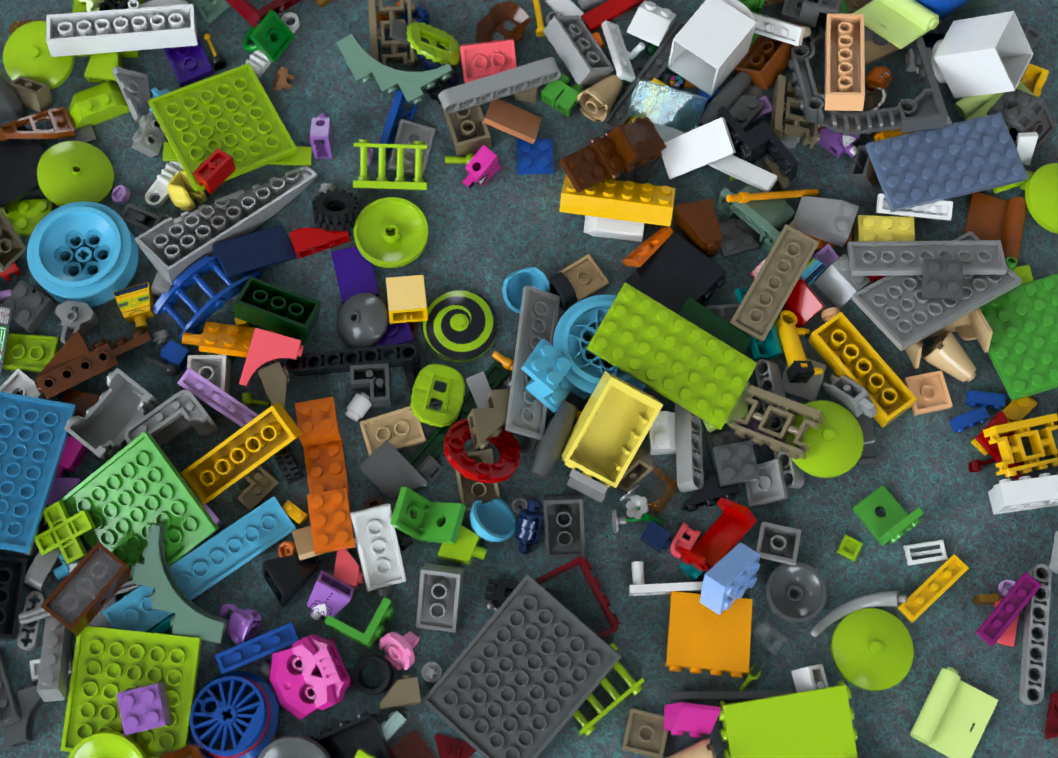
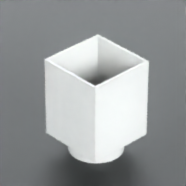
M705 0L673 38L668 68L712 96L749 51L757 23L753 14L738 0Z
M1010 11L953 21L944 39L938 40L935 43L931 54V64L937 80L948 84L954 98L1015 91L1034 53L1015 12Z

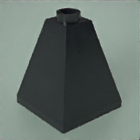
M298 554L270 559L263 562L262 575L283 607L316 573L321 561L318 556L299 560Z

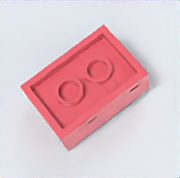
M513 38L460 44L464 83L517 67Z

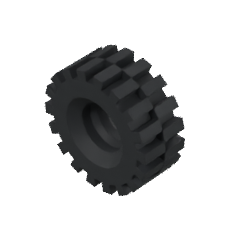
M334 189L332 192L331 190H326L327 193L321 192L320 196H315V200L312 202L314 223L317 224L318 228L322 227L324 231L330 229V232L333 233L334 230L342 232V229L348 231L349 227L354 228L355 221L360 214L359 200H357L356 195L353 196L352 192L346 193V190L343 189L341 192L338 189Z

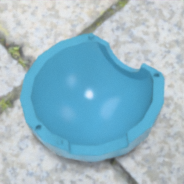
M535 267L517 270L507 275L504 279L502 286L503 299L507 306L516 313L520 314L523 288L525 286L546 292L550 290L549 281L545 274Z
M497 498L481 504V500H477L472 504L470 510L471 527L479 537L488 542H502L512 537L517 520L507 503Z

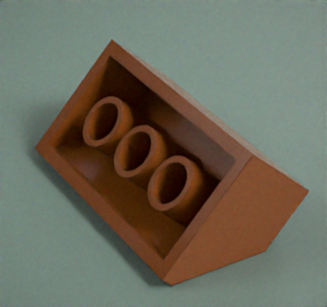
M788 22V23H792V24L801 26V24H799V23ZM760 35L747 54L734 68V72L737 74L741 71L748 73L752 78L750 83L752 86L769 90L778 78V75L788 65V60L791 59L792 48L795 45Z

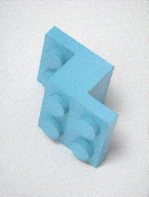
M543 338L521 367L531 377L525 389L555 413L574 387L565 378L573 363Z

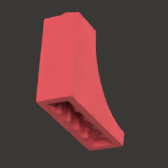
M255 328L239 384L248 387L257 370L269 362L279 359L297 360V357H301L304 346L301 345L302 341Z

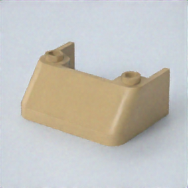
M978 308L924 338L939 336L948 330L951 333L956 332L961 339L966 341L977 339L984 353L989 351L993 331ZM922 340L905 349L915 369L919 368L923 349Z

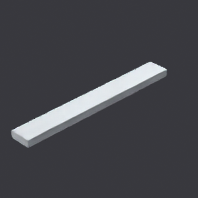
M652 119L651 121L664 142L685 134L658 120ZM733 155L708 164V166L764 192H769L777 180V175Z

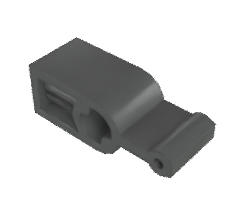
M865 414L859 417L853 415L862 429L864 439L863 451L856 465L877 464L871 419Z

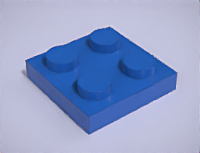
M553 138L536 139L534 144L517 139V175L554 174Z

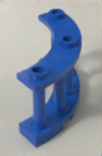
M215 254L211 257L206 255L187 268L172 282L173 287L168 293L163 292L152 308V311L156 315L168 313L181 327L182 332L177 339L182 341L183 332L197 334L198 329L212 313L222 308L228 300L242 291L250 276L260 280L263 273L259 271L253 274L242 275L244 278L234 282L232 279H227ZM212 270L228 286L218 294L202 279L203 275ZM193 283H197L211 299L201 309L186 293V290ZM179 298L195 314L188 324L173 308Z

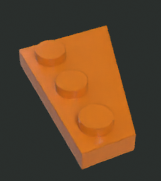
M665 226L657 230L622 260L623 264L626 267H641L674 233L671 227Z

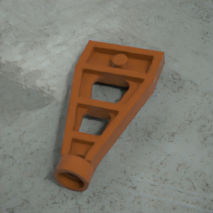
M66 107L47 109L0 126V141L7 139H58L75 136V130ZM43 120H49L52 129L39 130L35 124ZM25 125H30L31 131H17L16 129Z

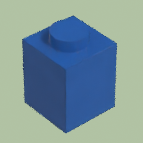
M171 339L162 347L160 354L165 362L175 365L181 371L187 366L188 355H193L189 349Z

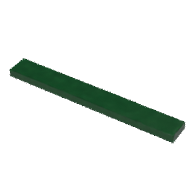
M496 361L484 373L491 390H497L510 374L509 371ZM470 391L464 397L457 420L450 426L438 427L410 459L409 463L415 469L420 466L428 455L437 460L444 452V439L449 428L456 422L467 419L472 409H477Z

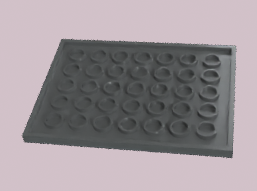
M527 574L422 701L484 758H538L622 656L534 578Z

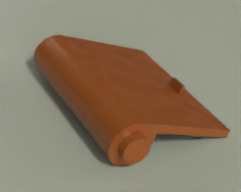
M979 192L971 193L964 234L971 231L980 240H1001L1005 260L1007 257H1014L1018 263L1028 209L1025 198L1012 197L1007 201Z

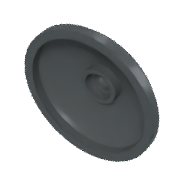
M359 293L350 297L342 305L337 317V331L340 338L345 344L355 349L375 345L383 337L388 326V311L384 302L379 297L370 293Z
M796 562V565L784 563L771 573L766 583V599L770 608L777 616L793 623L809 621L822 611L826 603L827 588L825 581L820 573L808 564ZM791 591H795L797 593L796 598H793L791 596Z

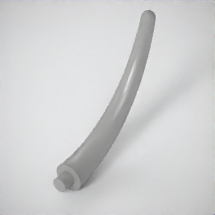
M883 591L852 599L824 616L811 630V635L817 637L833 622L859 609L882 606L899 607L900 603L907 602V596L900 595L899 591Z

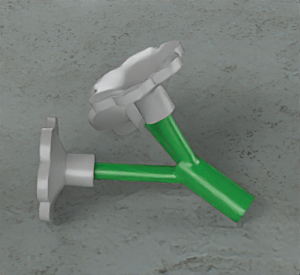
M639 484L620 499V501L630 499L626 503L627 515L633 518L618 517L616 509L612 510L614 533L618 532L619 525L626 524V522H650L652 520L658 525L663 526V520L647 512L649 509L647 505L648 499L635 494L640 487Z

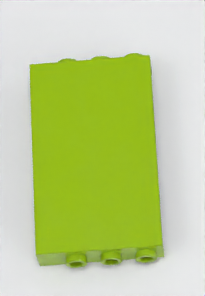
M837 681V686L731 704L719 701L721 712L718 719L723 724L720 734L722 742L726 743V749L723 750L724 758H858L855 740H858V736L852 724L854 712L849 705V699H851L849 687L842 681Z

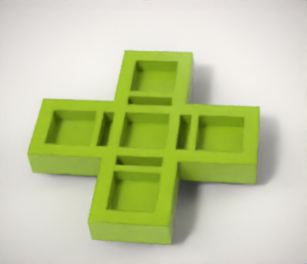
M58 501L45 508L43 515L50 529L37 535L35 538V543L41 555H47L59 548L67 565L86 556L87 552L79 537L96 528L88 510H83L70 517L62 501Z

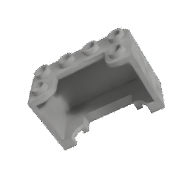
M119 368L108 374L106 384L109 389L104 391L100 395L99 401L86 411L85 417L83 418L80 415L72 416L64 428L105 462L128 445L124 437L126 429L161 404L153 395Z
M181 390L128 427L124 437L129 444L144 431H149L160 448H162L191 426L201 436H209L219 428L196 397L189 390Z

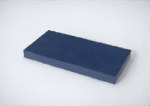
M281 225L212 246L227 279L293 260L297 256Z

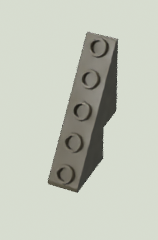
M510 389L491 390L486 397L488 408L472 409L467 419L474 451H477L479 448L483 450L490 443L489 439L492 436L496 438L503 431L501 428L506 425Z

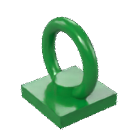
M270 10L256 28L252 26L243 38L242 46L249 52L261 50L270 62H276L295 35L276 12ZM250 40H252L255 44L250 45Z

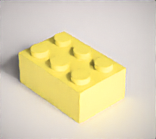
M858 215L854 222V242L915 241L914 217Z

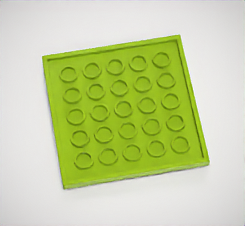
M250 63L148 100L154 116L195 192L204 190L206 187L204 184L199 186L193 172L217 148L232 156L236 168L225 181L297 153L296 145Z
M87 625L79 636L76 637L60 751L71 752L80 741L97 732L115 731L124 734L116 693L160 682H165L173 723L128 734L127 736L140 745L147 758H160L164 752H172L188 745L190 712L194 702L201 638Z

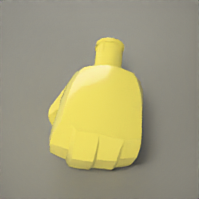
M184 170L176 173L168 182L167 191L172 203L182 210L191 211L196 208L192 200H197L200 203H204L207 200L204 190L194 191Z

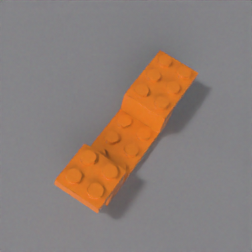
M334 397L295 403L297 426L302 432L299 440L304 449L309 487L307 502L314 553L316 555L354 548L356 546L350 516L353 510L341 428L336 414Z

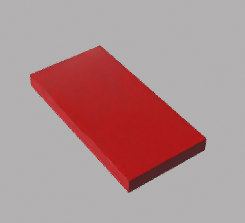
M765 260L750 273L754 279ZM800 276L781 312L783 310L793 312L798 320L796 328H802L825 305Z

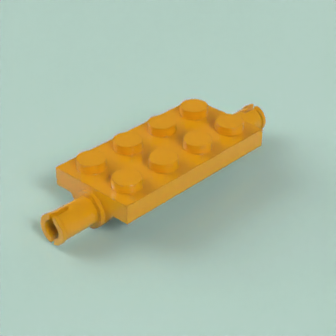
M206 321L201 335L183 332L182 344L199 346L200 352L247 358L255 328Z

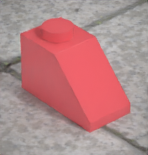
M346 549L338 550L333 577L355 589H359V584H363L364 580L360 566Z

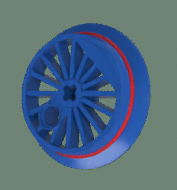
M232 671L218 675L209 681L194 698L190 712V743L197 745L201 753L207 758H257L261 751L271 743L278 727L279 705L274 691L262 678L249 672ZM230 683L229 696L227 697L224 684ZM237 683H243L236 695ZM251 686L254 690L242 700L247 689ZM218 687L220 690L222 701H220V699L213 692V690H215ZM258 695L259 702L246 706ZM216 704V709L210 713L211 706ZM257 709L255 714H245ZM226 712V713H228V714H230V715H233V716H232V718L230 719V718H227V717H225V716H223V715H224V713ZM198 718H212L198 724ZM243 719H247V720H251V721H250V723L248 724V723H246L245 721H243ZM240 724L247 727V729L244 731ZM212 726L202 736H200L199 730ZM236 729L242 736L240 742L238 741ZM215 733L211 743L207 746L205 741ZM223 735L221 751L215 750L218 742L220 741ZM230 735L234 747L232 750H228Z

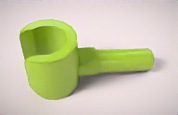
M252 393L242 394V403L245 406L261 405L268 407L269 402L253 399Z
M752 665L749 668L746 680L739 690L744 691L752 680L759 678L762 670L758 674H753L752 669L755 665Z

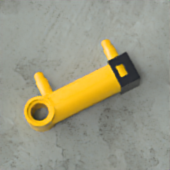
M783 310L775 320V325L789 366L786 370L789 383H807L812 375L823 373L822 368L813 367L812 362L807 361L799 335L810 334V329L796 328L798 321L796 315L789 310Z

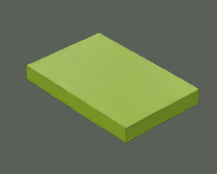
M8 333L2 370L16 371L19 369L22 372L40 373L58 352L60 337Z

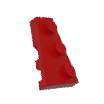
M999 411L983 430L1009 423L1004 411ZM982 430L975 439L997 463L1003 462L998 444L989 445V440L991 439L990 437L985 438ZM1014 432L1000 434L999 437L1007 436L1009 445L1011 446L1009 436L1015 434ZM1013 453L1012 455L1015 463L1008 465V467L1013 468L1025 464L1024 462L1016 463L1015 456ZM1016 471L1017 475L1012 476V478L1014 480H1019V478L1022 477L1023 474H1021L1020 471Z

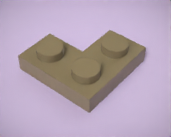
M259 465L244 476L250 485L237 499L249 511H252L280 484Z

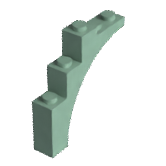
M353 34L336 42L357 82L368 83L374 76L381 91L385 94L396 92L398 90L397 87L400 86L407 102L410 104L414 103V105H417L424 101L423 98L427 96L424 91L425 88L429 90L435 87L436 82L448 80L452 77L451 74L455 72L449 63L423 72L396 70L375 60Z
M158 522L152 524V527H149L147 531L148 546L144 548L142 556L145 561H139L132 566L130 577H133L132 583L156 588L152 591L150 602H153L152 609L176 613V615L172 616L170 627H173L172 634L201 638V640L221 643L225 639L228 619L212 615L199 608L181 591L169 571L165 557V524Z

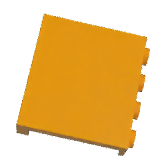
M671 591L665 667H669V671L674 672L690 669V673L694 674L710 671V675L723 676V673H731L733 678H743V675H747L749 673L753 599L737 598L729 610L725 609L718 615L699 602L701 594Z

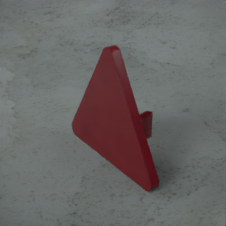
M441 734L435 735L440 758H470L476 752L466 741Z

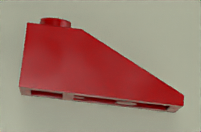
M305 227L297 228L289 233L298 259L351 242L348 231L338 232V230H334L333 233L329 229L324 231L320 228Z

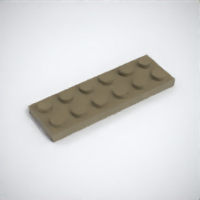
M785 224L729 324L764 342L819 242Z

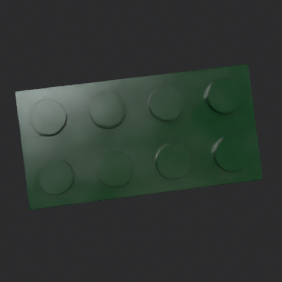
M250 276L235 301L234 317L305 343L319 318L321 302Z

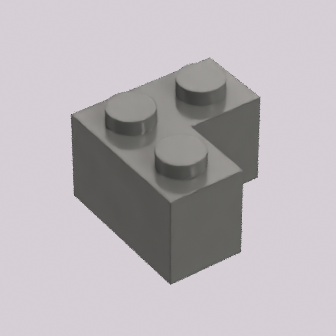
M389 363L350 365V384L353 391L370 390V402L373 408L392 407L391 370Z

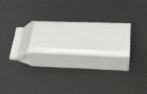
M585 215L583 233L595 237L642 242L644 223Z

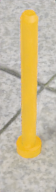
M532 0L537 23L536 36H546L543 32L546 27H544L540 0Z

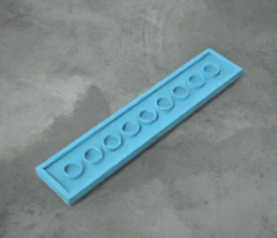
M273 496L169 566V571L181 591L188 599L193 600L284 538L291 531H294L296 527ZM141 585L103 610L102 614L112 628L146 632L171 615L172 612L152 609L153 602H150L152 591L156 588Z

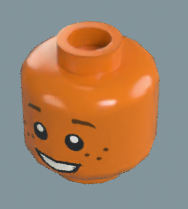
M885 66L874 67L865 78V84L869 91H874L876 87L886 90L892 82L891 71Z

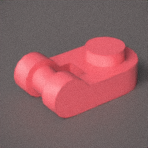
M683 522L670 545L671 555L680 559L681 555L676 548L681 546L690 551L701 533L697 529L693 530L688 527L689 525ZM686 534L691 538L688 541L684 539L682 536Z

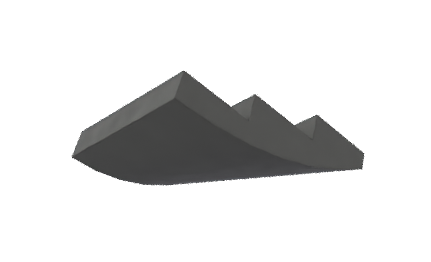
M388 440L359 466L364 474L390 500L399 496L401 487H408L413 490L429 485Z

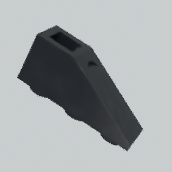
M713 474L703 484L701 489H698L682 504L681 510L693 512L698 510V506L706 504V507L714 506L721 497L730 501L734 500L740 492L739 486L734 484L720 487L718 474Z

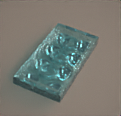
M638 78L626 113L629 116L640 117L641 119L648 116L651 122L689 132L697 128L707 99Z

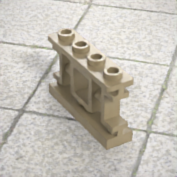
M368 0L371 56L380 62L379 42H381L383 49L391 48V54H382L381 64L387 66V62L404 61L405 69H409V67L416 69V63H419V58L416 55L415 49L411 48L410 45L411 60H408L407 53H398V47H407V44L398 40L386 41L385 28H390L391 21L393 19L396 20V14H405V6L408 9V24L416 22V18L413 19V13H416L415 2L400 0V6L384 7L383 0ZM377 8H379L380 15H389V20L380 21V28H378ZM399 19V20H398V21H401V22H403V23H406V22H405V19Z
M778 75L773 88L770 128L778 138H781V141H785L787 135L803 138L802 145L806 146L809 144L808 148L813 149L815 143H818L821 133L818 132L820 126L817 123L806 121L803 116L789 114L790 108L799 110V97H796L795 88L791 87L792 80L785 82L786 76ZM817 84V93L823 94V92H820L821 85Z
M750 385L747 391L749 395L748 397L746 396L745 401L747 404L752 405L745 420L736 417L735 424L732 423L731 425L735 432L734 434L742 439L748 437L752 439V442L760 446L766 444L775 452L780 453L784 451L793 459L798 460V458H802L805 460L806 451L808 452L809 447L807 444L802 443L803 438L809 427L818 430L819 424H823L825 416L822 411ZM760 402L769 405L765 414L758 413L761 407ZM773 414L787 419L780 434L766 429ZM795 415L804 418L800 428L793 426L796 420ZM754 419L760 421L757 428L760 433L749 430ZM789 433L796 435L793 441L795 447L785 444Z

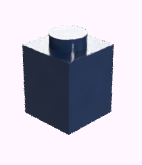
M651 520L640 541L660 553L662 549L667 550L672 542L670 539L672 533Z

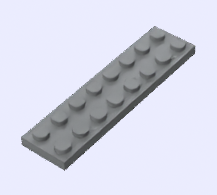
M1001 240L848 242L847 244L851 276L922 275L923 259L963 261V275H1006L1007 272Z
M525 286L522 294L505 430L541 440L545 430L547 407L525 389L531 377L521 367L543 338L553 346L560 296Z

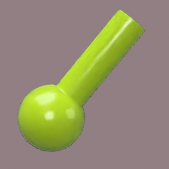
M469 153L465 157L445 156L444 163L467 165L475 154Z

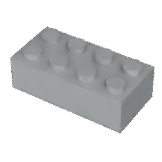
M579 15L554 16L543 30L548 41L553 45L556 53L560 56L565 67L570 71L578 85L596 84L611 75L615 70Z

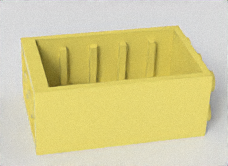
M605 371L561 453L564 464L574 470L576 467L579 468L582 474L590 478L596 477L600 480L599 483L608 488L610 486L616 488L663 404L648 393Z

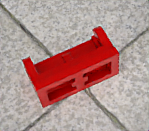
M217 148L193 172V175L199 186L204 184L207 192L212 194L236 168L232 156Z

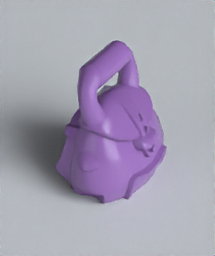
M229 603L221 606L218 617L226 619L229 609L233 612L226 631L235 644L244 643L258 636L262 620L257 611L250 608H238Z

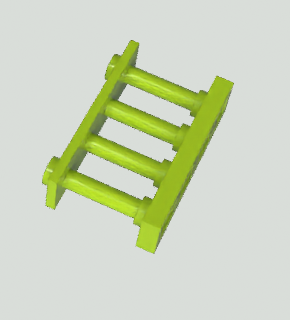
M358 139V143L353 144V147H360V177H358V180H353V188L428 190V182H424L422 178L423 149H429V145H425V141H414V145L373 144L370 143V140ZM368 147L379 148L378 177H376V181H371L367 177ZM386 148H397V174L395 181H387ZM404 148L415 149V178H413V182H406V178H404Z
M614 643L610 644L613 649L618 650ZM618 661L614 669L630 688L620 695L605 677L600 684L613 698L614 702L605 709L593 693H591L587 700L599 715L589 722L579 709L575 712L573 716L583 727L578 732L580 736L584 733L588 736L596 729L594 724L631 693L634 696L643 689L642 684L645 680L641 678L636 682Z

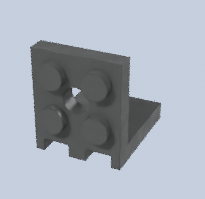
M1019 89L1005 92L987 112V115L1002 113L1006 125L1015 128L1018 133L1037 132L1038 139L1034 152L1056 128L1045 100Z

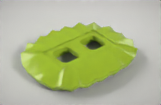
M413 22L408 25L407 41L411 43V48L415 49L418 54L424 55L426 59H432L433 62H439L441 65L449 63L452 66L458 64L461 52L458 41L452 35H448L446 31H441L439 28H434L425 23ZM421 37L427 39L429 44L421 41ZM437 44L444 46L445 50L438 48Z
M430 364L421 369L412 388L410 407L413 415L420 422L440 428L450 426L457 420L464 401L465 382L462 375L456 369L442 364ZM435 381L446 383L447 387L444 393L434 390ZM432 398L442 401L441 410L429 407Z

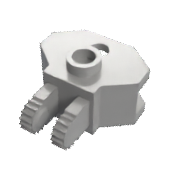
M68 300L57 305L55 314L62 321L61 326L63 329L60 337L62 343L67 342L71 332L74 333L81 327L83 332L86 333L87 330L97 326L99 318L87 303Z

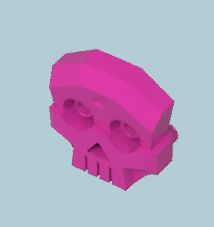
M313 634L294 642L292 648L275 652L272 655L269 679L278 701L283 708L300 720L309 717L318 709L324 710L343 701L346 689L353 685V680L350 681L352 677L347 673L337 650V642L334 643L336 641L334 638L323 639Z

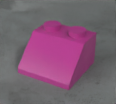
M684 702L667 704L664 711L663 730L671 731V735L683 736V733H690L692 738H702V735L711 733L721 712V707Z

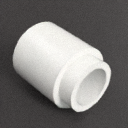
M363 392L361 394L356 393L346 407L345 415L358 422L372 405L370 397Z

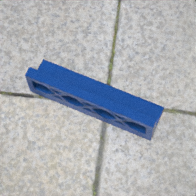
M400 90L396 91L379 144H394L392 138L397 134L395 129L396 127L398 129L397 123L400 119L405 117L407 121L413 122L418 104L414 105L413 103L412 110L405 113L403 105L408 102ZM377 148V151H376L377 158H378L379 148ZM386 148V162L388 163L390 161V158L387 157V154L389 151L393 150V148Z
M290 622L215 655L221 673L224 674L292 645L294 642L301 640V638L297 634L293 622Z

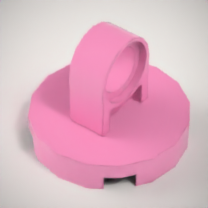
M409 631L404 636L396 632H389L380 639L379 647L380 650L384 649L386 653L384 658L391 663L393 668L399 671L403 668L405 671L415 662L413 648L417 645L419 637L412 631Z

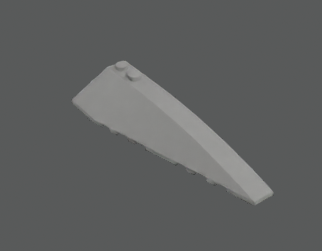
M307 165L285 173V176L281 178H271L268 183L259 185V183L255 184L250 190L237 191L215 200V203L211 205L204 204L193 212L189 213L186 211L180 213L181 216L172 219V217L165 219L134 240L157 271L173 285L172 282L195 262L206 255L208 257L215 254L212 249L214 244L250 234L318 178V174Z

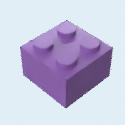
M165 682L116 693L124 735L173 723Z

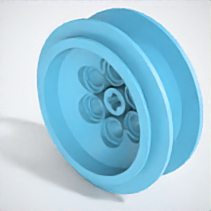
M74 202L56 208L37 224L28 242L27 261L35 280L54 300L59 303H64L68 300L87 303L89 307H96L115 298L113 292L126 289L137 271L139 250L132 232L114 210L95 202Z
M596 295L575 303L563 314L554 332L553 347L573 363L565 378L574 385L571 392L582 399L592 395L605 371L640 390H643L646 386L615 366L605 367L603 363L607 361L586 349L590 341L584 340V337L594 336L616 295ZM587 354H593L595 358L587 359L585 356Z

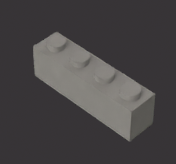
M53 616L46 617L37 684V692L44 702L66 699L73 634Z

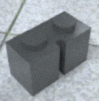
M866 145L858 146L854 158L856 163H853L849 174L851 181L861 189L875 188L878 179L866 150Z

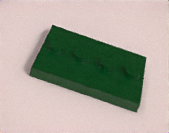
M691 297L686 299L678 312V315L742 354L745 353L752 341L749 336Z

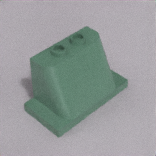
M747 184L735 194L739 192L761 193L764 191ZM725 187L720 192L716 207L729 218L734 214L741 218L760 234L758 243L770 252L785 224L788 225L794 219L795 212L793 208L788 205L784 198L755 200L748 203L727 202V195L734 193Z

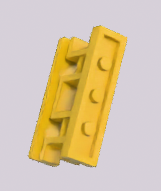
M1057 413L1002 424L983 430L984 437H990L991 439L989 440V445L997 443L1003 462L995 464L996 468L999 467L1000 471L996 472L997 476L1003 474L1005 478L1016 476V471L1025 474L1033 472L1032 468L1034 467L1038 471L1048 468L1047 464H1051V467L1058 466V449L1051 432L1058 429V425H1054V422L1058 421ZM1042 425L1046 426V428L1039 430L1040 435L1038 429L1033 431L1030 430V428ZM1015 431V435L1009 436L1011 446L1009 445L1007 436L999 437L1000 434ZM1028 436L1034 455L1026 456L1021 441L1022 437ZM1044 448H1045V451H1046L1047 456H1050V455H1054V456H1055V458H1052V459H1048V460H1044V461H1040V460H1039V458L1046 456V455H1045V452H1044ZM1013 453L1015 456L1016 463L1024 462L1025 464L1013 468L1008 467V465L1015 463L1012 455Z

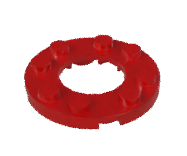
M468 419L460 420L449 428L443 445L448 462L465 478L483 483H499L512 477L521 462V449L514 436L502 427L503 431L496 438L492 436L489 439L499 450L500 460L497 463H492V465L484 462L476 463V460L470 459L464 450V443L471 439Z

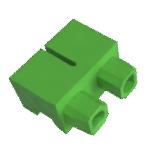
M561 74L559 79L548 83L541 91V100L553 108L556 107V110L569 117L577 105V96L583 91L584 87L575 83L571 88L568 86L570 83L569 77Z

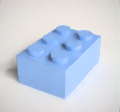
M740 542L705 573L699 602L718 615L725 609L729 610L737 598L740 599L748 588H752L757 581L756 573L760 567V554Z

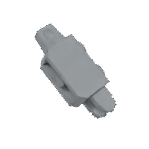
M831 375V385L826 382L821 383V388L830 395L832 401L843 406L856 417L865 414L872 418L877 414L875 405H873V401L870 399L866 389L845 375H842L840 378Z

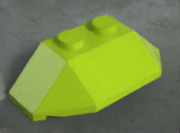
M109 81L75 93L68 109V115L74 130L90 124L94 126L130 112L120 87Z

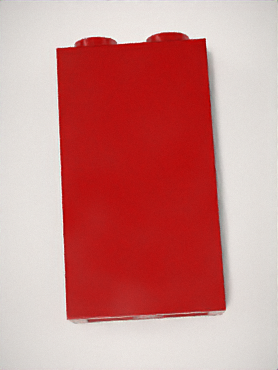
M721 497L717 504L723 514L690 551L681 546L676 548L681 555L680 559L687 565H694L699 571L704 570L708 572L739 543L757 522L748 507Z

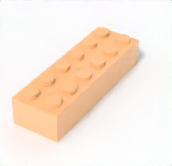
M827 13L825 28V110L863 111L865 99L864 14Z

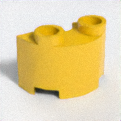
M1029 63L1020 82L1036 97H1040L1042 87L1050 71Z

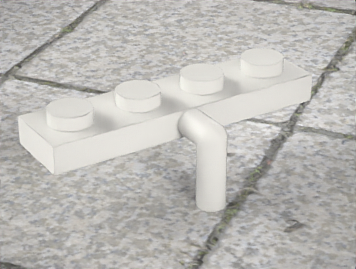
M605 20L601 26L612 62L615 66L616 75L621 80L632 82L636 77L630 60H633L645 48V45L640 42L631 52L627 51L619 26Z

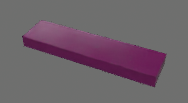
M1025 571L976 630L975 634L992 647L1042 585Z

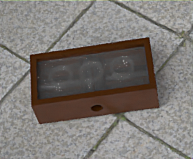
M97 542L42 603L41 607L72 633L79 636L130 578L131 568L101 543Z

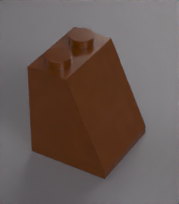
M713 199L676 205L672 219L676 228L690 244L708 258L716 256L719 253L723 238Z

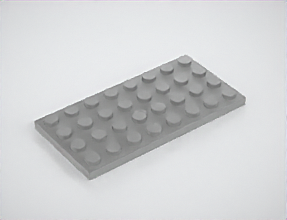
M969 231L953 241L980 239ZM1008 266L1006 275H963V298L961 300L922 298V275L886 276L852 294L851 299L902 351L1021 284L1022 279Z

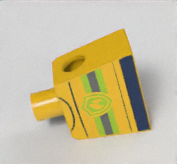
M147 282L113 292L123 317L128 324L135 322L137 330L140 328L146 329L148 327L146 319L154 317V312L152 311L154 298L151 293L150 284Z

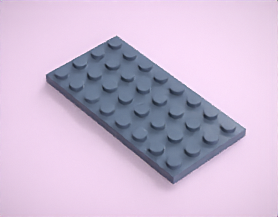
M1002 113L948 124L944 128L922 130L869 142L865 146L891 213L1022 182L1029 178Z

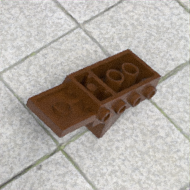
M647 116L643 119L638 117L631 124L617 125L613 130L605 133L602 138L598 136L589 142L591 145L562 158L559 163L579 194L601 182L604 183L610 179L613 181L624 172L628 174L636 166L642 167L647 164L650 159H658L662 156L661 152L667 147L649 117Z
M80 327L35 378L36 382H34L35 386L48 399L118 365L120 354L151 340L152 335L149 329L144 330L140 328L132 333V337L126 339L124 336L116 340L114 345L110 339L105 341L103 338L94 342V345L91 346Z

